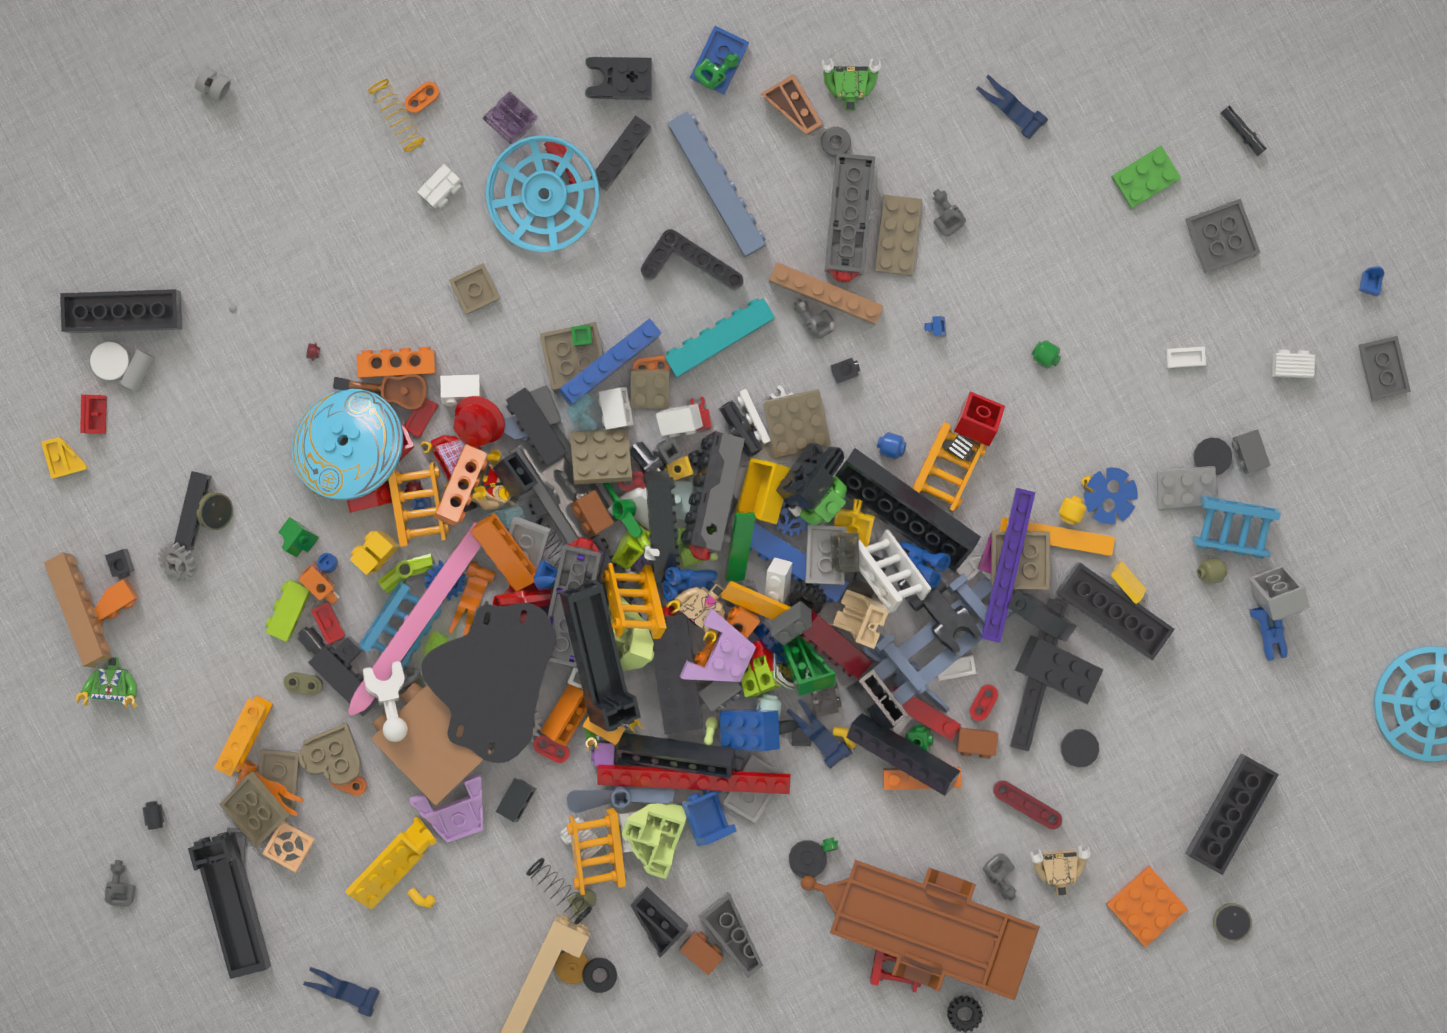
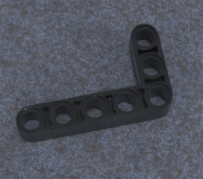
M668 229L661 235L641 266L643 278L653 280L658 276L674 252L731 290H738L743 285V276L738 271L673 229ZM669 234H673L676 237L675 242L672 244L665 241L666 236ZM690 245L692 247L691 253H682V246ZM656 251H664L665 257L662 260L656 259ZM700 255H705L708 258V262L701 265L697 262V258ZM648 266L655 268V272L651 276H647L644 273L645 268ZM715 266H722L724 273L716 275L713 272ZM732 276L739 277L740 283L737 286L730 284L729 279Z

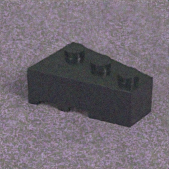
M647 886L635 897L630 905L641 926L647 932L650 942L656 948L659 958L687 930L688 924Z

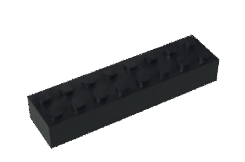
M854 448L835 474L846 486L847 497L853 501L858 499V503L861 500V506L921 549L928 550L929 553L934 555L939 553L949 555L951 562L948 568L954 572L972 553L981 538L977 533L856 448Z

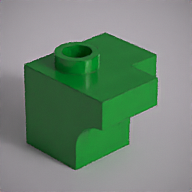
M291 517L287 519L278 532L284 539L282 549L295 557H298L302 550L309 552L319 539L315 533Z

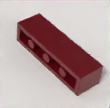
M812 611V627L803 631L800 636L808 643L813 641L816 644L815 648L821 654L826 652L830 656L828 659L834 665L840 664L844 667L842 671L847 676L851 677L853 675L859 679L873 662L815 611Z

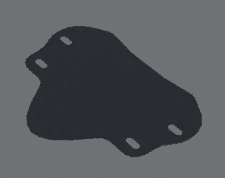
M518 603L509 606L482 605L476 611L473 627L469 634L432 649L425 656L421 664L425 682L451 711L447 732L449 740L456 745L471 749L482 759L492 763H504L515 758L529 744L533 737L535 708L545 668L556 640L551 621L540 607L529 603ZM522 610L527 611L524 623L519 621ZM489 612L491 614L490 622L488 625H484L485 613ZM459 725L464 726L462 737L456 736ZM490 742H494V752L490 755L488 754V747Z

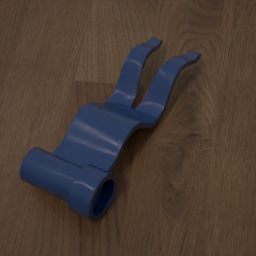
M310 967L309 971L324 978L334 988L304 981L303 985L359 1007L357 1012L372 1017L375 1010L373 1007L380 990L374 987H369L367 990L354 983L338 979L325 971Z

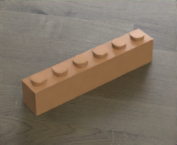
M776 262L769 282L873 325H876L883 309L881 304Z
M62 552L44 562L83 666L93 668L111 659L110 645L106 642L103 635L104 629L98 622V614L90 601L91 595L85 588L84 577L78 570L77 559L72 554Z

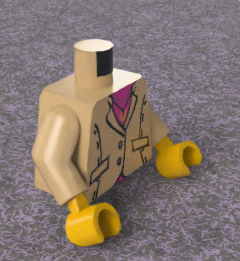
M715 584L710 591L705 587L687 589L680 593L674 601L669 602L666 608L673 605L675 610L672 614L678 610L684 613L706 632L703 640L710 636L712 638L710 644H713L719 631L709 628L703 623L710 608L724 618L725 611L722 608L724 603L718 599L724 589L718 584Z

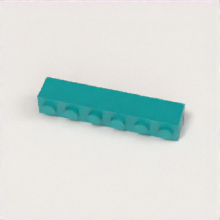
M753 299L748 303L749 307L744 310L741 307L731 313L732 317L727 320L725 317L720 319L711 330L707 327L699 332L700 336L696 339L690 337L682 342L684 346L677 349L674 347L667 351V356L664 360L675 378H678L774 320L775 316L765 299Z

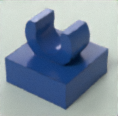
M933 316V323H924L925 331H933L934 336L938 337L946 336L945 317Z

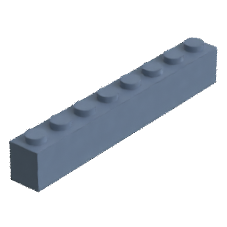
M687 111L668 122V126L744 257H747L763 248L766 238L761 230L757 231L754 225L757 223L753 215H748L744 209L747 205L743 198L737 197L735 193L737 188L733 181L727 180L725 175L728 173L723 164L719 165L716 161L718 156L713 147L709 149L706 143L708 138L704 131L700 132L696 125L699 123L694 114L690 115Z

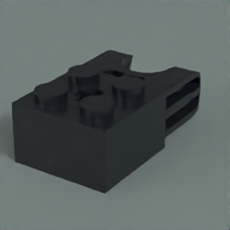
M586 58L585 64L589 69L599 70L605 76L604 81L600 85L591 86L585 90L587 98L652 100V58ZM635 75L638 79H635V82H630L628 77Z
M809 443L791 466V469L781 481L776 491L788 505L815 510L833 483L834 474L844 461L842 449L831 446L823 452L822 447L818 443Z

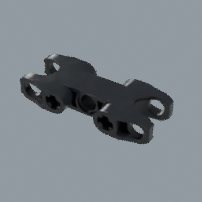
M904 579L897 581L901 591L911 587ZM942 580L938 586L930 590L924 600H920L916 593L905 597V600L915 612H918L923 607L936 622L930 628L932 633L942 645L955 655L960 653V648L954 640V635L957 632L966 631L976 640L981 637V633L974 623L972 616L964 606L960 605L953 609L941 595L947 590Z

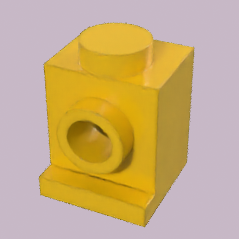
M688 456L674 460L670 464H666L667 467H665V470H668L669 477H673L674 481L694 474ZM675 466H681L682 470L680 473L674 471Z

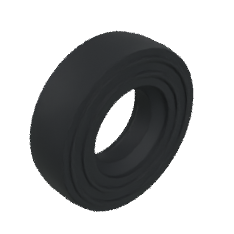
M795 720L779 721V735L797 730Z
M594 958L583 969V982L593 992H606L614 986L617 980L616 968L608 959ZM598 968H603L607 972V977L603 982H595L593 980L592 974Z

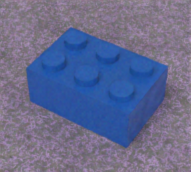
M729 709L720 711L721 747L750 751L780 749L778 710Z

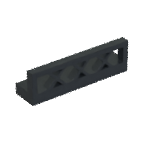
M191 471L174 544L178 542L180 547L184 545L186 550H194L200 526L197 518V509L199 510L200 500L208 493L212 477L211 475Z

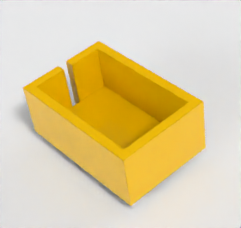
M750 458L735 513L754 512L756 520L777 525L784 499L776 489L791 468L777 463Z
M384 530L371 531L364 538L366 541L364 545H358L350 553L352 557L349 560L366 575L375 574L400 545Z

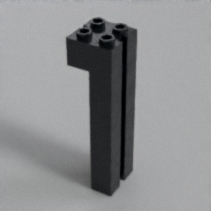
M593 580L580 585L579 588H571L559 593L590 722L608 732L618 729L621 723L625 725L634 723L636 719L641 718L636 696L627 692L603 584Z
M227 831L217 834V836L211 837V839L208 836L193 842L194 845L188 848L194 871L200 869L229 978L233 979L267 970L271 967L235 833L229 835Z

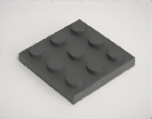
M1241 199L1185 219L1205 273L1261 253Z

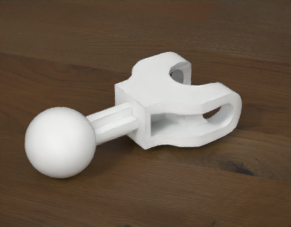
M399 661L392 663V676L386 681L378 680L372 668H364L363 676L366 691L378 699L379 705L384 704L387 718L383 725L385 738L391 742L403 740L407 735L408 727L406 722L398 717L395 703L399 700L398 692L402 689L405 680L401 663Z

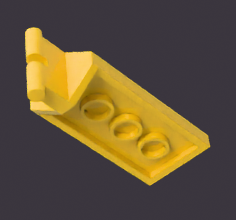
M415 817L413 819L414 823L405 832H400L346 889L345 892L348 896L372 910L426 854V849L430 845H434L437 840L427 829L420 817Z

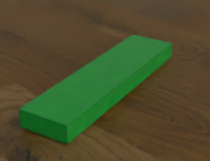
M754 512L735 513L725 572L726 581L745 580L756 517Z

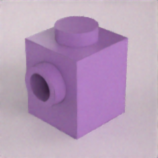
M598 741L599 748L597 750L596 747L595 750L591 749V761H594V766H598V764L614 765L615 745L611 742Z

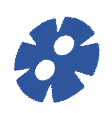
M1106 468L1107 479H1105L1101 471H1098L1089 480L1087 486L1095 492L1084 493L1085 506L1088 512L1098 508L1093 516L1098 522L1115 524L1116 513L1121 521H1123L1133 512L1135 506L1127 500L1138 499L1137 486L1134 480L1124 484L1129 476L1126 471L1119 468ZM1111 480H1116L1120 484V489L1117 493H1110L1107 489V485ZM1108 498L1112 499L1115 503L1114 509L1110 512H1106L1102 508L1103 501Z

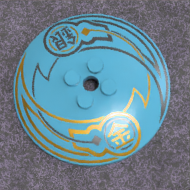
M362 389L332 392L316 401L304 413L295 429L292 440V459L295 470L307 487L323 497L334 500H351L363 497L379 488L395 470L403 448L402 425L394 409L375 393ZM348 437V443L341 446V439Z

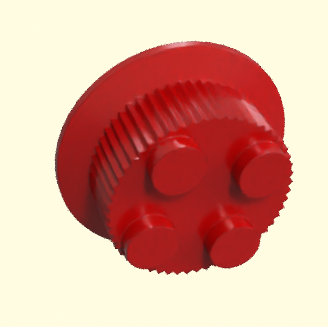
M468 396L463 398L456 406L453 429L464 443L471 447H480L497 441L503 435L505 420L500 409L490 400L480 396Z

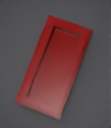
M427 399L422 408L412 411L404 427L408 432L420 438L439 405Z

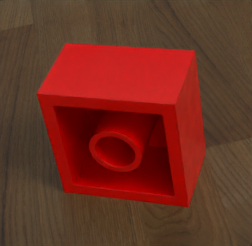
M970 391L962 405L954 432L990 446L997 434L1005 406Z

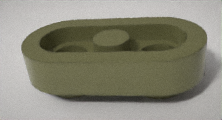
M292 672L284 678V686L291 692L316 695L323 688L322 680L314 675ZM291 679L296 680L295 686L290 684ZM310 682H313L315 684L314 689H311L309 687Z

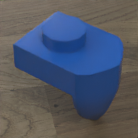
M1381 266L1366 269L1362 273L1359 291L1377 297L1381 291L1382 280L1385 274L1384 269Z
M545 560L539 562L534 576V583L539 590L553 588L558 570Z

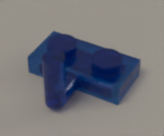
M758 624L753 632L769 650L780 656L784 651L780 646V642L769 634L771 630L765 624Z

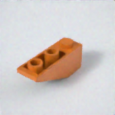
M122 579L106 589L96 605L97 619L101 626L103 625V620L115 618L120 614L118 611L124 607L126 610L136 604L135 601L139 599L128 579Z

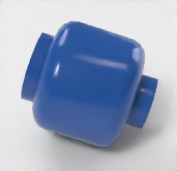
M888 432L883 437H879L877 448H880L881 456L896 460L899 457H903L907 443L904 442L902 436Z

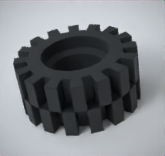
M801 581L795 585L789 596L790 606L792 607L801 601L811 609V613L815 611L819 614L826 602V594H823V589H818L819 585L813 586V584L805 583V581L802 583ZM803 597L809 598L812 602L807 601Z
M962 995L959 998L955 997L954 1001L949 1003V1008H947L949 1022L959 1032L967 1033L969 1030L970 1032L974 1031V1028L977 1029L979 1027L978 1024L982 1022L981 1018L983 1017L979 1003L973 997L970 998L967 995L966 997ZM962 1007H968L972 1010V1016L967 1021H962L957 1016L958 1010Z

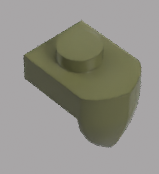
M586 888L585 895H581L578 892L567 899L569 904L575 903L571 908L574 913L579 909L580 912L576 914V916H579L586 909L584 907L596 905L597 898L594 891Z

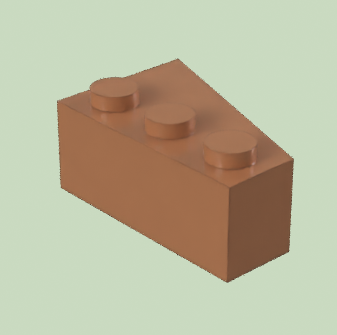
M794 74L761 93L765 99L806 135H810L825 126Z

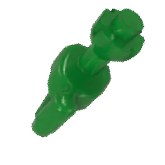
M728 53L720 67L706 58L696 67L694 75L706 88L713 90L726 79L724 73L729 68H735L739 65L738 60L740 57L736 53L733 55ZM703 71L712 76L711 81L702 74Z

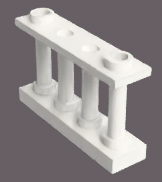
M889 529L885 530L878 543L865 547L860 540L853 542L847 552L890 613L896 611L903 601L902 598L916 593L920 600H924L932 589ZM884 549L889 557L876 562L870 553ZM895 564L900 572L886 577L881 568ZM905 578L911 587L897 592L891 583Z

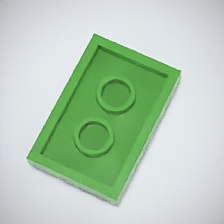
M1162 145L1111 176L1131 209L1181 179Z

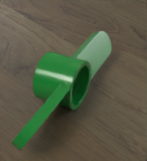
M609 482L603 483L607 494L613 501L612 513L614 517L622 520L631 536L634 538L641 537L643 533L642 528L634 518L636 514L634 501L631 499L620 500Z

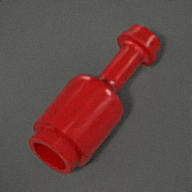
M554 142L544 143L547 153L564 157L567 151L565 146ZM552 160L553 164L558 167L560 163ZM566 167L565 172L570 178L568 182L570 184L577 183L573 174Z

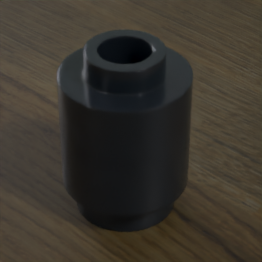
M306 626L298 633L300 635L298 640L313 655L326 646L323 643V638L313 627L308 628Z
M157 801L145 803L146 806L142 807L145 826H147L148 830L162 828L164 822L162 804H157Z

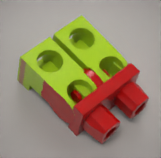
M763 640L753 642L756 648L741 679L745 698L756 697L783 686L774 679L773 651L766 648Z

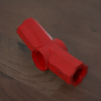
M550 589L531 592L523 590L512 594L496 595L492 604L495 606H509L518 603H529L538 607L550 606L552 596Z

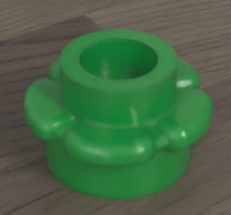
M834 837L823 840L824 844H821L820 847H823L824 852L839 849L837 844L839 841L834 840Z

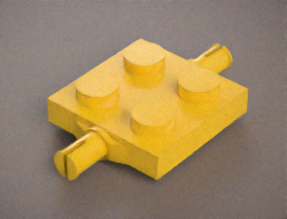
M858 499L854 500L853 510L840 509L835 515L833 525L847 527L846 563H850V557L847 552L853 542L860 540L865 547L869 546L875 516L860 512L862 501L859 500L858 503Z

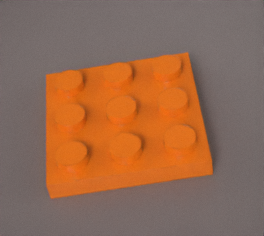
M1149 865L1106 903L1145 947L1188 910Z

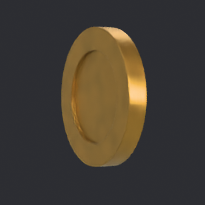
M564 951L556 961V973L563 982L578 984L583 981V969L589 962V959L583 952L580 958Z

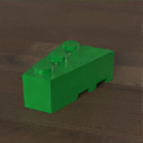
M797 635L786 645L780 643V651L799 696L835 686L836 673L824 663L825 661L822 657H819L813 651L812 646L804 638Z

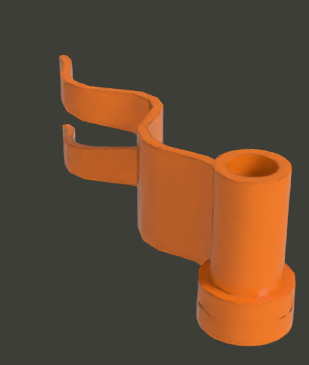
M471 561L466 573L469 579L448 633L452 634L467 608L468 612L463 636L468 634L476 608L480 604L488 581L492 583L495 571L478 565L479 563Z
M243 761L241 773L235 787L253 771L289 814L297 816L298 813L282 802L279 793L287 799L301 803L304 799L288 792L282 784L264 778L256 771L258 766L255 763Z

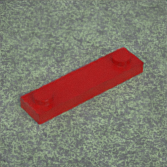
M896 685L894 686L891 693L898 689ZM915 696L902 705L910 717L951 741L961 726L957 721Z

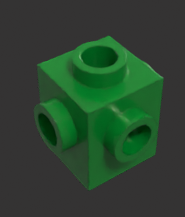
M915 725L905 735L907 740L930 752V746H933L934 741L933 734H930V728H925L923 725Z

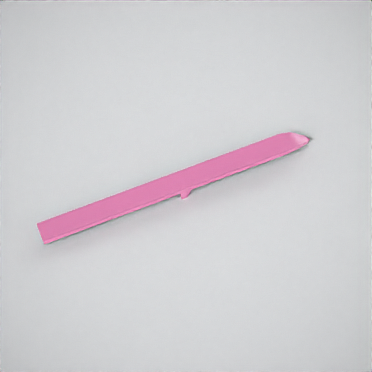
M474 521L409 615L405 616L404 623L372 667L373 673L378 680L386 681L392 674V663L400 662L482 546L475 540L471 532L477 522ZM364 680L351 699L348 715H355L364 711L375 699V696L366 691Z

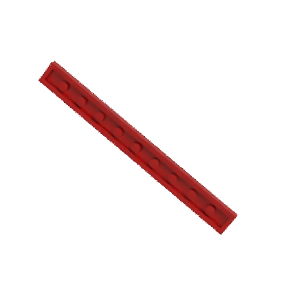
M598 764L597 785L790 794L791 774L733 771L730 779L655 767Z

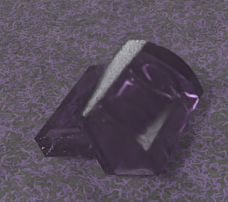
M511 91L502 97L496 106L483 117V120L510 144L514 143L517 139H521L538 119V116Z

